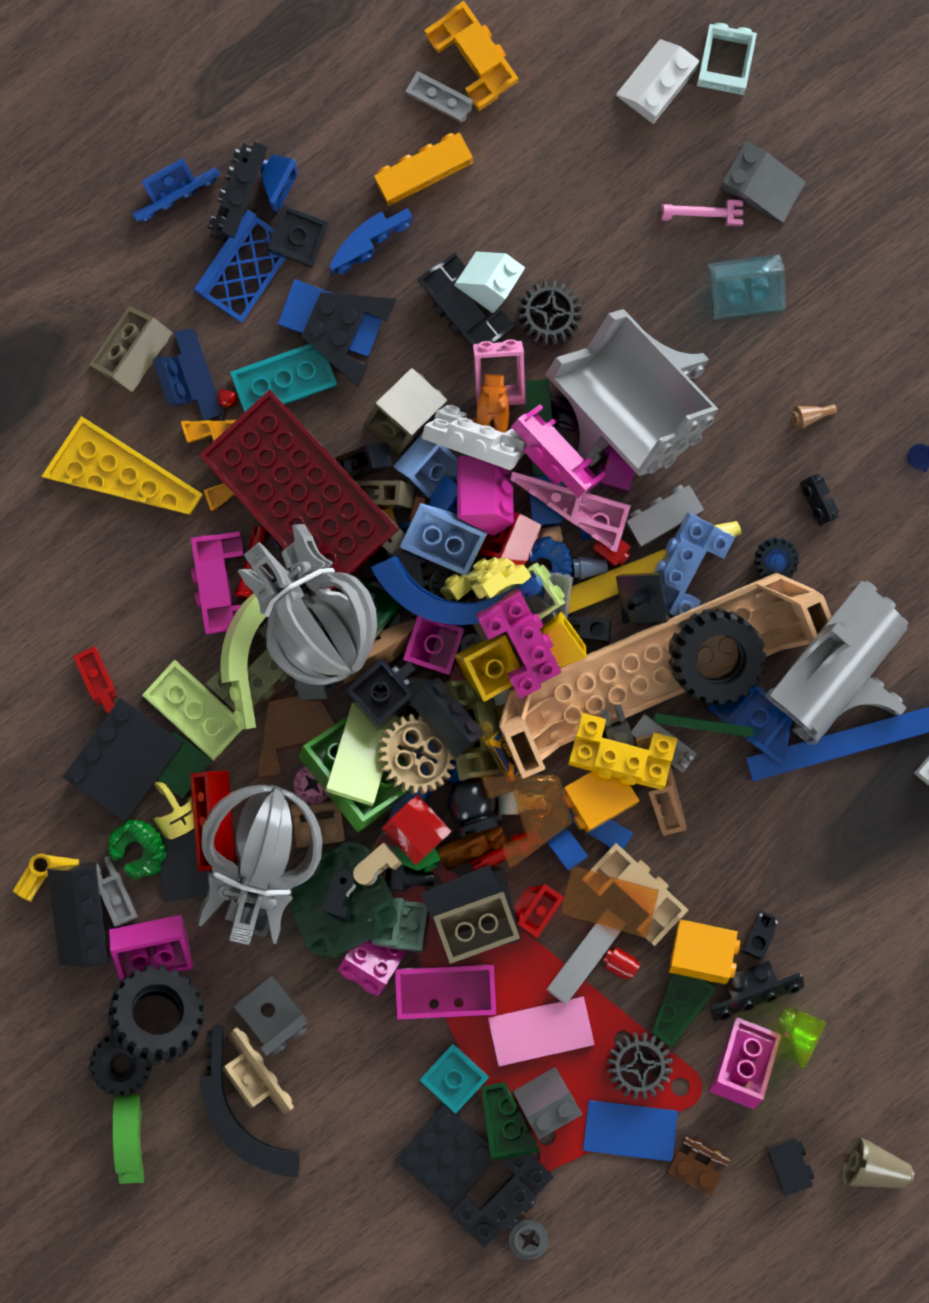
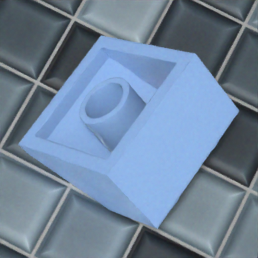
M422 433L393 467L410 484L415 485L417 490L431 500L433 492L445 474L457 479V458L448 448L422 439Z

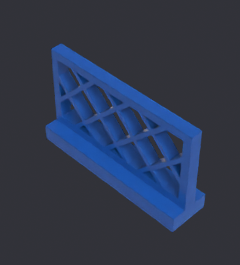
M247 210L242 217L235 239L228 238L193 292L200 297H204L242 323L285 260L284 257L277 254L273 255L272 252H269L270 256L256 258L254 244L267 242L269 245L271 240L269 233L273 234L274 229L256 217L253 212ZM256 224L265 229L266 239L253 241L251 231ZM249 235L250 242L244 243V241ZM251 245L253 259L240 261L238 255L239 248ZM234 256H236L237 262H231ZM280 257L277 263L275 264L274 258ZM271 259V272L260 275L257 261ZM254 262L256 275L243 278L240 264ZM237 265L240 278L226 281L225 269L228 266ZM222 275L223 281L217 282ZM267 277L263 284H261L260 278ZM257 279L259 285L257 293L246 294L244 281ZM241 282L243 295L229 297L227 284ZM224 285L226 298L217 300L209 295L214 286ZM253 297L250 303L248 304L247 298ZM244 298L246 309L240 316L232 310L230 301ZM227 301L228 307L222 304L221 302Z

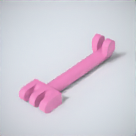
M727 200L726 208L662 204L661 220H671L673 215L726 217V226H742L743 220L734 219V217L743 216V210H735L734 207H743V201Z

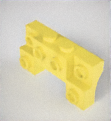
M494 557L490 560L484 558L473 565L474 570L469 574H454L445 580L446 585L440 591L445 599L450 601L453 599L458 601L470 590H473L479 599H482L484 596L492 598L495 595H500L512 584H523L531 578V575L524 565H514L508 558L497 559Z

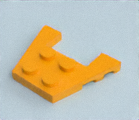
M236 420L182 421L181 425L187 443L190 444L212 436L213 441L216 440ZM224 483L204 490L210 511H215L235 496Z

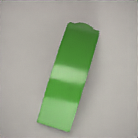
M139 1094L114 1096L113 1151L115 1172L118 1173L119 1184L144 1183L140 1141L142 1110Z

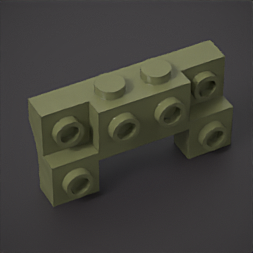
M268 621L258 630L266 640ZM268 649L247 669L253 708L262 698L266 701L276 691L273 687L279 681L284 683L290 677L271 658ZM220 669L206 684L236 711L234 701L230 697L231 682L222 683Z
M467 680L444 683L485 733L467 751V754H462L455 758L459 781L504 774L486 743L499 729V719L494 697L483 702Z

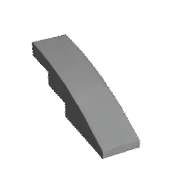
M607 908L546 990L566 1005L626 925V922Z

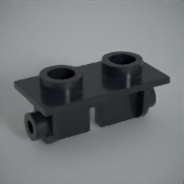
M816 474L800 482L802 493L807 498L813 517L817 520L819 526L839 518V510L833 498L824 499L823 495L830 493L824 477Z

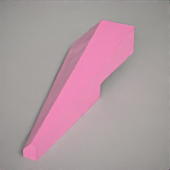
M512 472L510 480L583 529L610 550L617 552L630 510V504L588 492L577 498L567 486L560 484L556 486L553 482Z

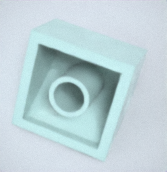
M475 252L454 286L494 313L506 299L525 267L506 253Z

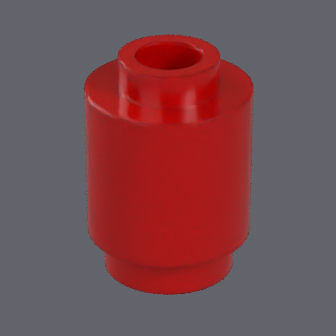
M614 947L613 950L608 949L602 959V962L605 963L604 969L623 979L628 978L632 980L640 966V963L636 961L634 956L617 947Z

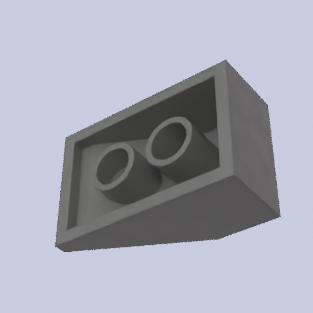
M746 141L723 180L720 189L783 224L806 181L769 153Z

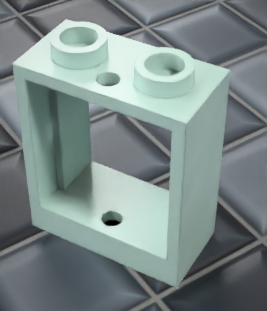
M724 23L710 24L697 86L744 95L757 33H753L751 29L744 27L738 29L728 28V25ZM713 38L747 45L741 78L706 71Z

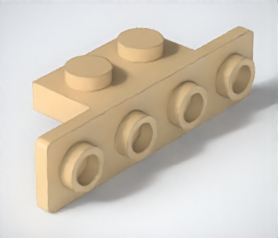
M237 1027L229 1032L227 1037L240 1055L224 1066L222 1070L251 1109L267 1096H270L283 1115L292 1110L294 1106L292 1105L291 1097L287 1092L282 1091L277 1084L278 1080L274 1073L268 1071L263 1064L262 1056L250 1046L247 1035Z

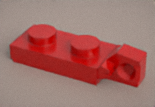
M94 646L73 656L92 700L96 702L97 706L103 704L106 713L109 714L115 706L113 698L117 697L116 689L97 647Z

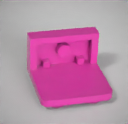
M366 924L337 971L342 973L346 979L362 986L366 992L379 996L407 951L373 945L374 926Z

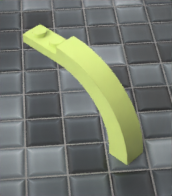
M254 593L242 604L233 617L226 632L221 653L222 683L231 682L230 697L235 704L234 721L238 725L239 730L256 728L248 680L247 661L253 636L266 616L265 613H260L259 602Z

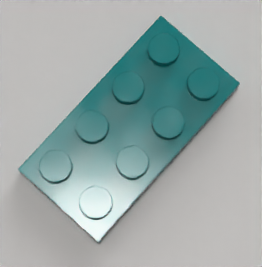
M309 344L230 372L244 413L269 389L286 405L337 387L330 363Z

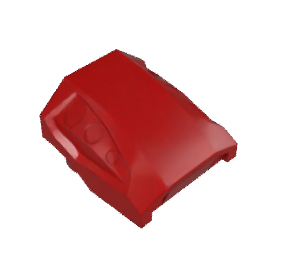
M419 795L410 800L382 827L384 832L415 865L452 833Z

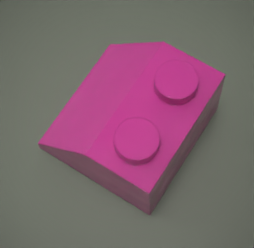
M418 615L403 660L450 677L455 662L454 655L458 653L465 629L455 625L438 623Z

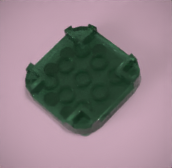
M350 841L341 843L340 847L322 855L314 874L306 882L290 889L292 900L288 905L303 936L304 943L309 950L321 958H334L384 935L398 921L396 901L383 873L378 875L376 882L372 885L365 886L357 882V888L350 894L346 906L351 911L349 921L326 915L322 911L334 875L341 870H347L353 875L354 868L372 853L367 847L359 843H351Z

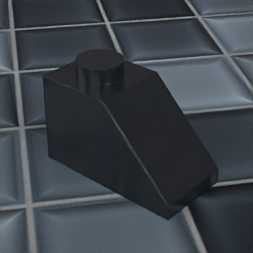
M388 443L367 444L335 458L352 479L377 473L393 466Z

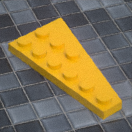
M82 416L41 476L53 481L187 515L192 514L203 497L202 493Z

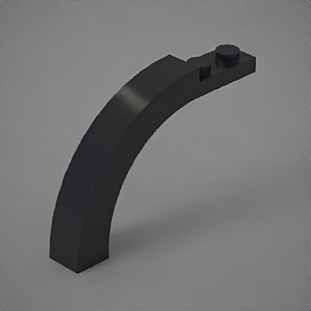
M213 1025L212 1030H208L207 1044L212 1045L211 1055H207V1070H211V1074L201 1075L203 1100L212 1125L226 1145L249 1164L272 1174L298 1177L300 1150L275 1147L257 1139L234 1116L228 1104L223 1085L224 1025Z

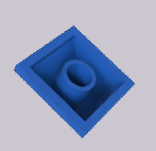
M272 154L269 160H264L260 172L262 173V181L272 211L278 215L299 171L296 160Z

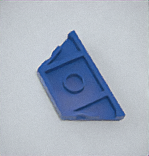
M752 685L748 689L750 694L746 697L743 695L738 696V702L732 704L729 701H725V705L717 706L716 704H711L708 706L707 710L724 723L758 727L756 737H742L783 766L792 719L765 697L767 693L764 690Z

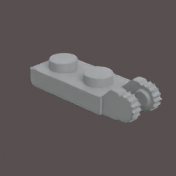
M107 856L104 859L111 876L103 879L101 869L97 864L100 894L114 926L118 927L138 918V915L120 873H117L114 863Z

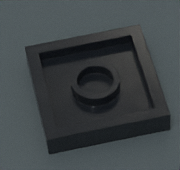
M283 205L267 251L312 268L329 222Z

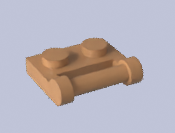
M333 801L308 804L313 813L334 811L335 818L317 820L321 830L322 844L346 841L342 812ZM291 804L297 848L308 847L310 840L308 822L301 823L300 815H304V813L296 804Z

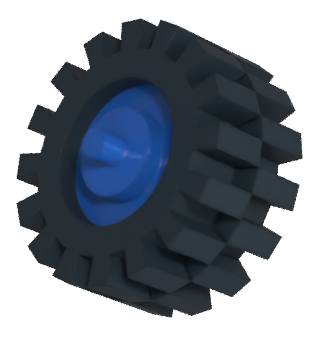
M771 537V539H766L764 543L758 545V550L754 554V563L762 577L765 578L774 573H779L791 578L792 574L797 571L799 554L791 542L781 537Z

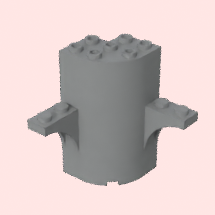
M624 309L607 315L586 349L556 357L545 374L564 394L575 411L580 430L578 454L584 459L583 462L588 458L593 460L589 466H594L600 460L602 451L611 445L639 476L646 473L652 474L663 466L668 468L690 445L694 446L702 439L701 433L713 423V417L718 411V408L690 380L692 378L697 379L705 371L704 366L709 360L705 354H688L666 347L648 335Z
M868 581L850 584L847 589L851 594L775 688H771L765 695L767 699L796 722L791 730L809 745L817 744L835 720L852 707L858 705L875 706L888 711L894 716L901 715L907 708L902 704L903 700L894 692L889 693L883 688L885 685L882 681L874 676L872 678L870 676L908 630V621L894 609L896 604L888 597H881L876 592L877 588Z

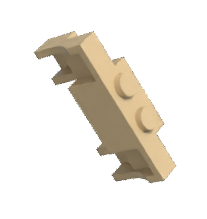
M615 843L582 880L600 896L613 882L649 914L636 930L655 946L685 915L688 909L666 890L669 885L659 876L655 879L648 873L651 869L642 860H639L637 863Z

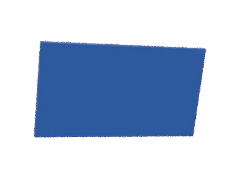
M589 1100L583 1151L672 1162L678 1111Z

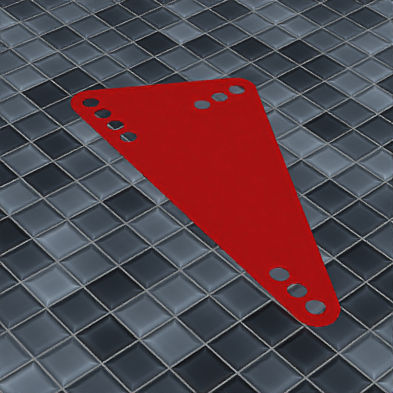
M386 834L377 842L375 849L383 843L387 844L389 848L397 844ZM440 861L436 862L437 868L428 871L434 872V876H438L443 884L458 878L450 869L446 870L444 864ZM385 869V870L381 873L384 882H386V869ZM411 886V888H407V891H389V893L394 898H403L409 902L425 903L421 893L427 890L425 886ZM429 914L424 953L416 952L422 967L494 964L496 1015L445 1017L458 1048L489 1076L482 1086L505 1082L508 1085L541 1150L539 1151L540 1157L538 1161L549 1171L590 1153V1151H583L589 1100L675 1110L678 1112L693 1106L699 1100L702 1094V1081L699 1074L670 1049V1053L664 1056V1059L672 1058L673 1063L667 1065L673 1069V1072L668 1077L670 1079L669 1083L661 1080L660 1083L664 1086L663 1091L656 1086L654 1087L656 1096H653L650 1090L646 1091L647 1099L642 1098L641 1092H638L637 1099H633L632 1090H630L627 1096H624L623 1091L626 1087L623 1086L618 1091L615 1089L619 1080L611 1083L609 1079L615 1075V1072L607 1073V1068L614 1067V1064L607 1063V1058L615 1059V1055L609 1052L610 1049H614L617 1052L620 1049L614 1043L615 1035L620 1031H626L632 1036V1033L636 1032L638 1040H641V1035L645 1032L647 1033L646 1041H649L652 1035L585 980L571 999L584 996L595 1045L499 1066L488 1017L560 1002L559 999L546 989L565 963L518 926L521 941L498 946L450 964L434 920L432 921ZM461 998L454 1000L456 1007H461L464 1003ZM656 1039L654 1045H656L660 1041ZM663 1045L660 1051H663L664 1049L668 1048L665 1045ZM643 1046L650 1050L651 1059H659L653 1049ZM633 1047L623 1054L620 1065L632 1060ZM634 1063L632 1068H637L642 1078L641 1072L648 1064L640 1065ZM556 1067L581 1110L582 1115L555 1130L554 1141L549 1145H543L538 1141L537 1135L527 1120L513 1091L551 1068ZM652 1069L646 1074V1084L655 1079ZM621 1072V1076L626 1082L639 1086L635 1073ZM677 1078H684L689 1083V1091L683 1096H677L672 1092V1082ZM480 1087L478 1089V1093L482 1099V1092Z

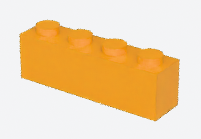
M460 132L455 135L453 133L447 134L441 138L440 143L434 146L428 144L419 150L420 153L412 157L411 155H406L398 160V164L392 167L387 165L377 171V174L374 175L375 183L387 206L473 164V157Z

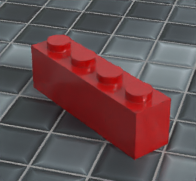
M228 770L190 773L198 871H208L213 868L206 860L202 850V827L214 806L230 794ZM230 810L221 821L214 836L213 844L217 852L236 865L232 810Z

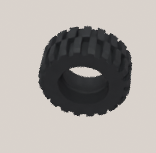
M719 608L716 611L705 609L701 615L697 613L691 615V620L688 623L683 621L679 625L681 628L679 633L674 632L672 637L674 644L669 646L668 652L671 655L669 666L673 670L672 674L675 680L694 699H699L709 705L713 702L717 706L725 705V701L733 704L739 701L738 696H748L750 694L748 689L752 685L757 687L760 681L757 677L759 674L763 675L765 667L762 666V662L766 661V653L762 649L765 645L758 636L759 632L756 628L737 613L727 612L725 609ZM725 635L732 638L738 646V658L732 670L718 678L703 676L696 666V656L700 646L713 636Z
M152 965L145 966L144 971L141 972L139 969L131 972L129 978L125 976L120 981L119 987H116L113 993L108 1013L111 1037L116 1038L115 1044L119 1049L124 1048L126 1050V1056L129 1058L136 1056L139 1058L138 1062L145 1064L146 1060H151L152 1065H160L162 1060L170 1063L175 1060L176 1056L182 1057L187 1053L189 1047L192 1048L202 1028L205 1013L203 1012V999L199 998L200 991L197 986L192 987L191 978L187 975L182 978L179 976L181 971L175 968L173 972L167 971V966L159 965V969H153ZM150 995H158L169 999L179 1012V1022L175 1029L162 1035H154L143 1031L133 1019V1008L137 1001Z

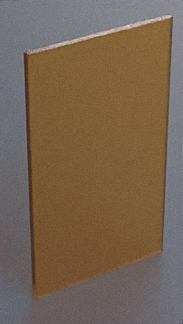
M572 866L561 914L647 938L659 890Z

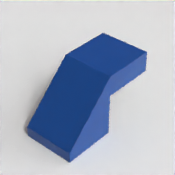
M555 813L535 827L568 871L588 857Z

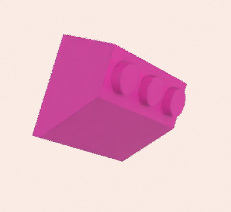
M472 456L458 457L457 517L493 536L514 523L513 481L510 479L513 469L508 470Z
M182 915L109 930L110 951L120 981L125 976L129 978L132 971L139 969L141 972L144 971L145 966L150 965L153 966V969H159V965L167 966L166 970L173 972L174 968L180 971L194 969Z

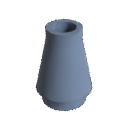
M582 556L572 559L574 564L573 578L582 580L607 573L606 559Z

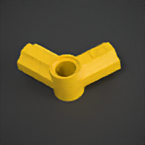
M44 853L37 854L31 858L29 865L13 892L32 902L45 878L48 877L47 869L44 872L36 869L35 861L38 858H43L47 861V868L79 864V859L52 856Z

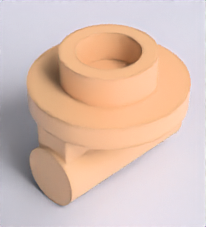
M560 525L540 528L538 539L550 536L553 540L562 542L563 537Z

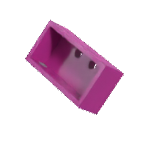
M494 964L395 969L397 1020L496 1015ZM456 998L463 1000L464 1003L461 1007L454 1005ZM432 999L438 1000L439 1006L437 1008L430 1007L429 1002Z

